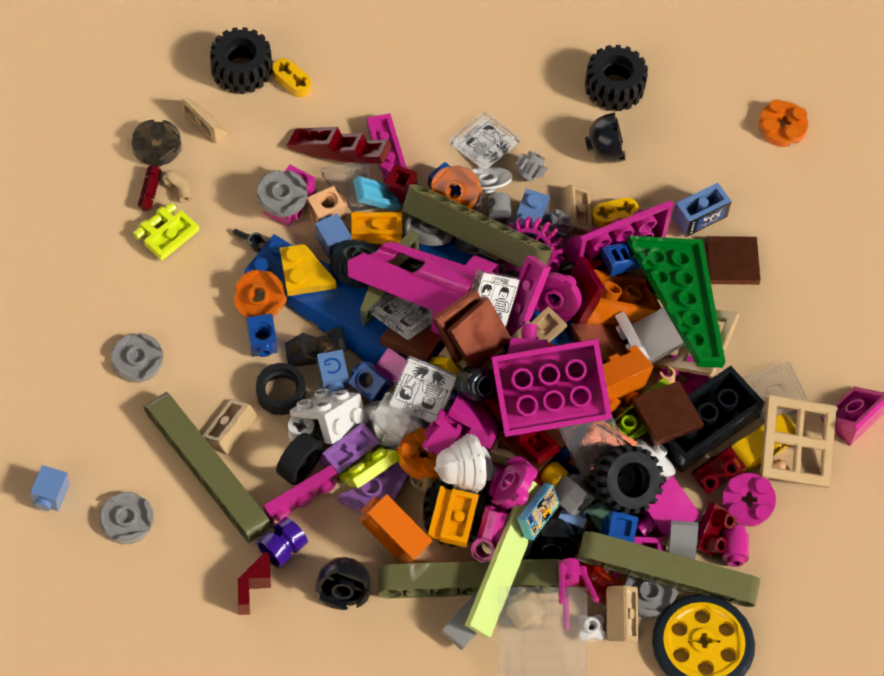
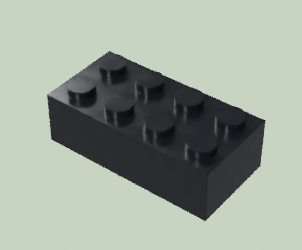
M730 365L688 395L704 423L703 428L662 444L668 450L667 457L682 473L761 416L765 402Z

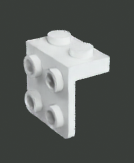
M664 307L633 325L624 311L615 315L619 326L615 327L623 341L625 339L629 341L625 345L627 350L636 345L651 363L658 361L685 345Z
M328 388L317 390L314 396L297 402V406L289 411L291 417L318 419L326 444L337 442L361 423H367L360 393H350L348 390L330 391Z

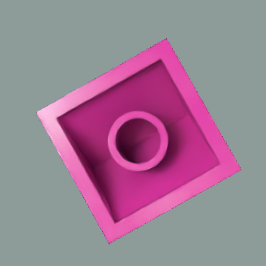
M854 386L835 404L838 408L836 411L835 433L849 446L884 414V392ZM824 415L821 417V420H822L823 423H824Z

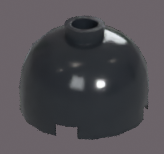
M615 112L598 117L589 128V136L585 137L587 150L593 151L596 158L601 162L617 163L625 161V150H622V135Z
M550 517L535 539L529 540L524 555L526 559L529 558L530 560L575 558L578 553L577 537L568 522L561 518Z
M337 557L329 560L320 569L315 591L316 593L318 592L320 601L325 605L339 610H347L348 607L346 605H356V608L368 601L371 582L369 572L361 562L353 558Z

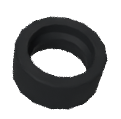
M271 364L264 368L257 377L256 395L258 403L271 414H290L289 411L297 406V402L305 399L306 383L304 376L298 368L291 364ZM280 377L288 378L296 385L295 395L282 401L268 397L265 390L268 382Z
M308 433L298 435L281 455L276 468L277 474L292 485L302 482L319 461L323 451L322 443Z

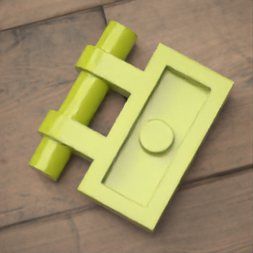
M172 202L165 207L161 206L158 208L154 216L149 220H143L138 224L139 228L133 232L137 240H140L145 235L149 236L144 240V245L161 261L199 231V225L182 210L175 216L172 215L177 210ZM161 222L165 223L159 229L155 228Z
M380 446L374 451H369L361 460L352 464L337 476L341 483L344 484L346 482L349 487L359 488L398 462L400 458L396 450H385V448Z

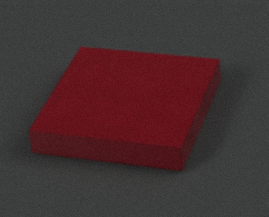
M579 256L569 275L576 280V286L581 293L582 303L579 311L570 320L572 323L586 324L606 289L588 258Z

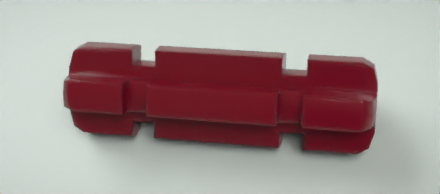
M156 165L148 166L145 174L147 177L144 178L140 193L142 197H139L137 204L141 211H150L154 203L162 170Z

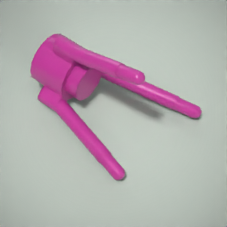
M574 558L563 559L558 563V602L563 604L564 630L569 629L568 587L578 585L579 580L583 578L594 602H599L596 591L587 575L586 566H580L579 560Z

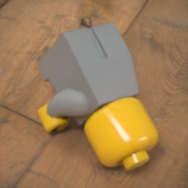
M552 462L540 474V480L543 484L549 483L553 485L559 500V507L567 510L571 515L581 516L588 508L587 506L596 498L592 493L593 491L586 487L591 478L585 473L570 475L559 462Z

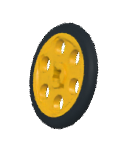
M698 594L675 600L662 611L653 628L652 646L654 656L660 668L667 676H744L750 669L755 655L753 630L746 617L738 608L726 600L715 596ZM698 611H704L708 614L709 621L699 623L695 619L694 614ZM682 624L685 626L687 633L683 636H677L673 633L672 626ZM728 624L733 628L734 633L730 636H724L720 633L719 626ZM700 638H705V641L708 643L707 648H702V644L697 643L700 641ZM679 649L684 650L688 654V660L684 662L677 661L673 656V652ZM723 650H731L734 652L736 659L732 662H726L722 659L721 652ZM704 662L712 666L713 672L710 675H703L699 672L698 665Z

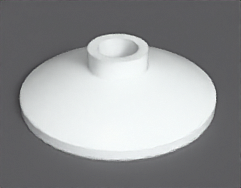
M481 167L471 170L479 179L482 193H493L495 189L501 188L512 181L511 172L504 168L487 167L484 169Z
M635 439L638 442L636 446L652 452L651 456L658 458L659 462L656 465L662 466L664 471L660 475L667 477L675 474V468L666 455L668 450L662 444L655 446V444L653 445L647 441Z

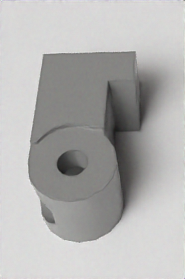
M504 192L491 194L488 197L486 216L506 226L512 222L510 195Z

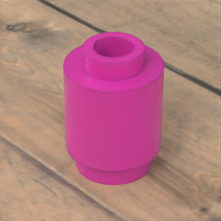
M734 525L731 529L725 528L722 537L727 540L725 552L722 553V560L729 566L740 567L749 560V534L746 532V528L741 525Z

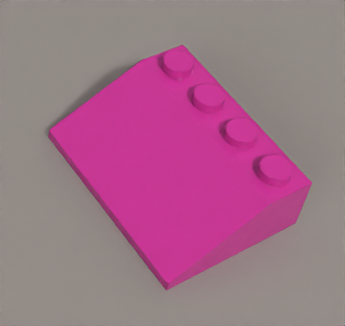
M670 200L646 210L640 209L633 215L624 219L617 218L604 227H595L581 236H572L564 242L563 247L565 251L562 253V256L572 271L579 256L588 258L589 262L600 259L602 247L627 243L629 236L666 238L674 204Z
M598 339L491 357L505 437L612 419Z

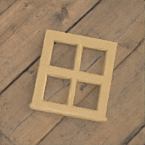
M716 310L718 321L725 322L720 334L725 352L740 315L738 312ZM685 345L679 349L676 359L663 357L652 363L654 367L668 369V366L676 371L714 377L717 368L697 367L695 362L687 361L690 353Z
M771 394L766 395L760 476L829 488L831 485L835 420L838 408L835 405ZM777 407L797 410L795 434L775 431ZM805 411L824 414L823 439L803 436ZM774 442L794 446L792 470L772 467ZM802 447L822 450L820 475L800 472Z

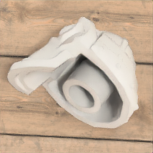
M386 392L381 401L371 402L364 406L367 419L365 425L378 439L382 447L385 446L397 450L402 438L406 434L415 432L418 428L426 429L427 423L419 416L390 405L395 393Z
M466 434L437 455L434 470L443 482L452 484L453 489L478 493L484 488L486 481H492L494 477L491 457L487 449L481 446L478 437L475 435Z

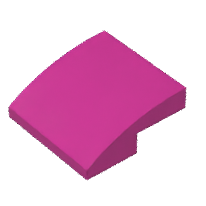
M457 395L447 414L452 419L469 427L468 434L477 436L482 446L488 449L492 447L501 426L482 402L466 400Z

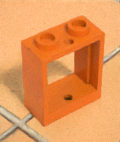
M387 494L382 498L375 496L360 510L363 515L358 521L400 564L410 563L415 560L432 542L430 537Z

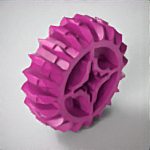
M527 216L525 222L522 218H518L516 224L510 222L507 225L521 233L536 234L533 239L541 243L544 240L546 245L552 248L547 266L551 268L550 272H558L560 269L558 263L564 261V257L560 254L565 251L564 247L558 246L562 243L563 238H555L558 229L555 228L550 231L548 229L551 225L550 222H546L544 226L541 225V217H538L533 223L531 216ZM502 259L498 260L499 264L506 263L503 272L511 270L513 272L511 274L512 278H515L517 275L519 276L521 268Z

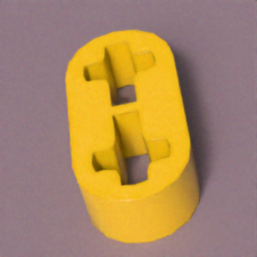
M280 58L273 63V77L278 83L296 97L309 95L312 86L311 78L308 74L286 58ZM279 69H288V73H286L285 71L279 72Z
M629 197L600 203L594 207L592 222L597 227H604L617 218L624 219L639 210L638 203ZM623 207H627L628 210H631V213H627L626 210H623ZM603 213L605 216H608V218L604 219L603 216H599V214Z

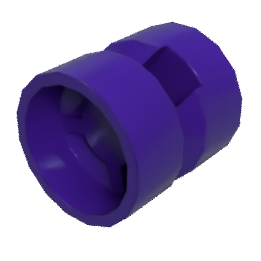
M284 517L273 527L274 532H267L257 541V546L261 553L270 552V563L277 568H280L291 558V552L297 553L308 543L305 533L289 517Z

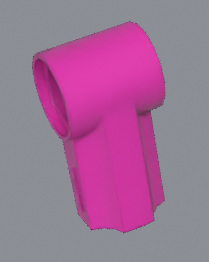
M489 505L485 507L477 538L471 546L472 556L477 561L487 562L492 559L509 516V512L505 509ZM483 542L490 545V554L484 552L482 548Z

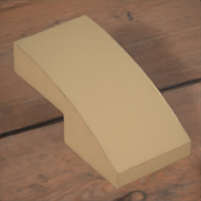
M549 306L531 323L529 321L525 323L536 324L537 339L548 340V343L567 327V324ZM521 328L511 338H521Z

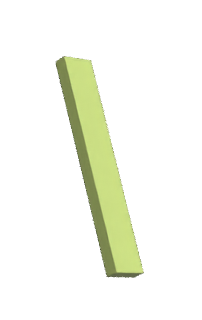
M534 481L528 491L529 496L525 504L522 506L515 505L511 509L465 623L466 627L485 638H491L529 543V539L524 537L517 518L541 488Z

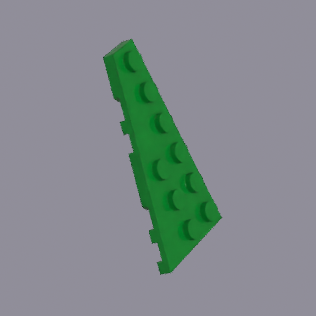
M629 236L627 244L697 367L723 368L726 361L703 240Z

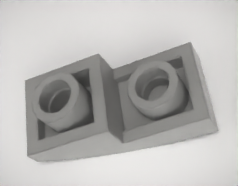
M671 521L668 536L669 553L695 559L698 522Z
M478 591L465 603L441 632L442 635L461 650L477 635L475 631L466 627L465 623Z

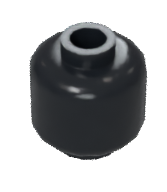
M476 366L464 367L460 370L455 380V388L458 395L463 399L474 402H483L489 399L495 387L492 373L487 369Z

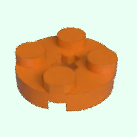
M772 100L761 112L758 122L759 130L761 129L766 141L775 146L788 147L791 143H799L807 132V111L788 101ZM779 121H786L789 125L781 127Z
M460 165L441 169L434 176L431 183L433 191L472 210L478 204L482 194V187L475 173ZM451 185H459L461 187L460 196H452L450 194L453 191Z
M249 271L238 280L235 287L234 304L237 310L246 318L272 314L275 317L287 301L283 283L276 275L268 271ZM257 290L261 292L265 291L264 299L262 301L257 300L255 302V292Z
M418 428L415 432H410L402 438L397 448V454L400 458L398 462L400 467L413 478L423 480L424 477H432L431 480H436L440 478L434 470L437 454H431L423 448L422 443L426 439L424 434L426 429ZM422 452L428 457L421 458L419 455Z

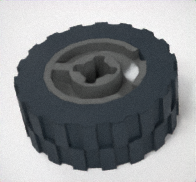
M352 239L339 242L334 247L329 266L330 272L335 279L337 278L339 282L347 284V286L368 289L369 285L348 277V260L362 253L372 254L380 248L362 240Z

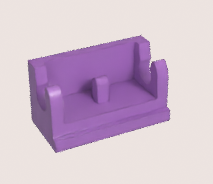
M361 423L324 451L319 462L323 467L332 465L337 475H339L375 448L380 442L368 427Z

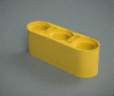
M782 413L776 417L775 431L795 434L796 425L786 413ZM764 425L731 446L747 467L741 471L742 474L748 473L761 465ZM774 442L773 456L791 445Z

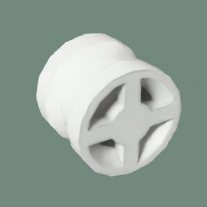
M290 418L288 422V437L291 442L301 433H308L314 437L313 419Z

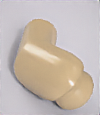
M169 170L163 175L162 181L168 187L174 185L178 189L180 202L187 203L192 200L189 181L175 170Z

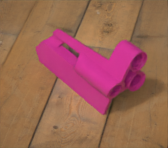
M391 241L381 245L380 249L372 254L362 253L348 260L349 278L436 313H440L472 289L479 291L484 273L499 276L500 272L499 264L476 255L466 265H462ZM402 254L420 261L424 265L412 273L387 262Z

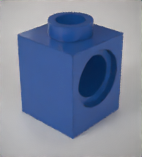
M273 315L247 317V331L252 357H267L273 353H278ZM264 335L268 338L258 339L257 337Z
M373 362L357 364L351 372L352 377L348 381L351 386L370 402L381 401L385 393L394 384V382L375 368ZM369 374L373 377V383L370 387L366 383V378Z
M611 511L603 518L600 534L634 543L639 517Z

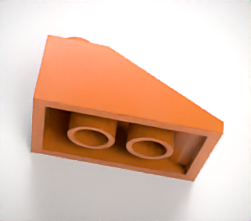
M594 269L606 290L586 324L618 326L619 323L615 315L622 311L625 312L632 323L640 321L661 309L657 298L651 292L647 279L622 274L610 277L608 272Z

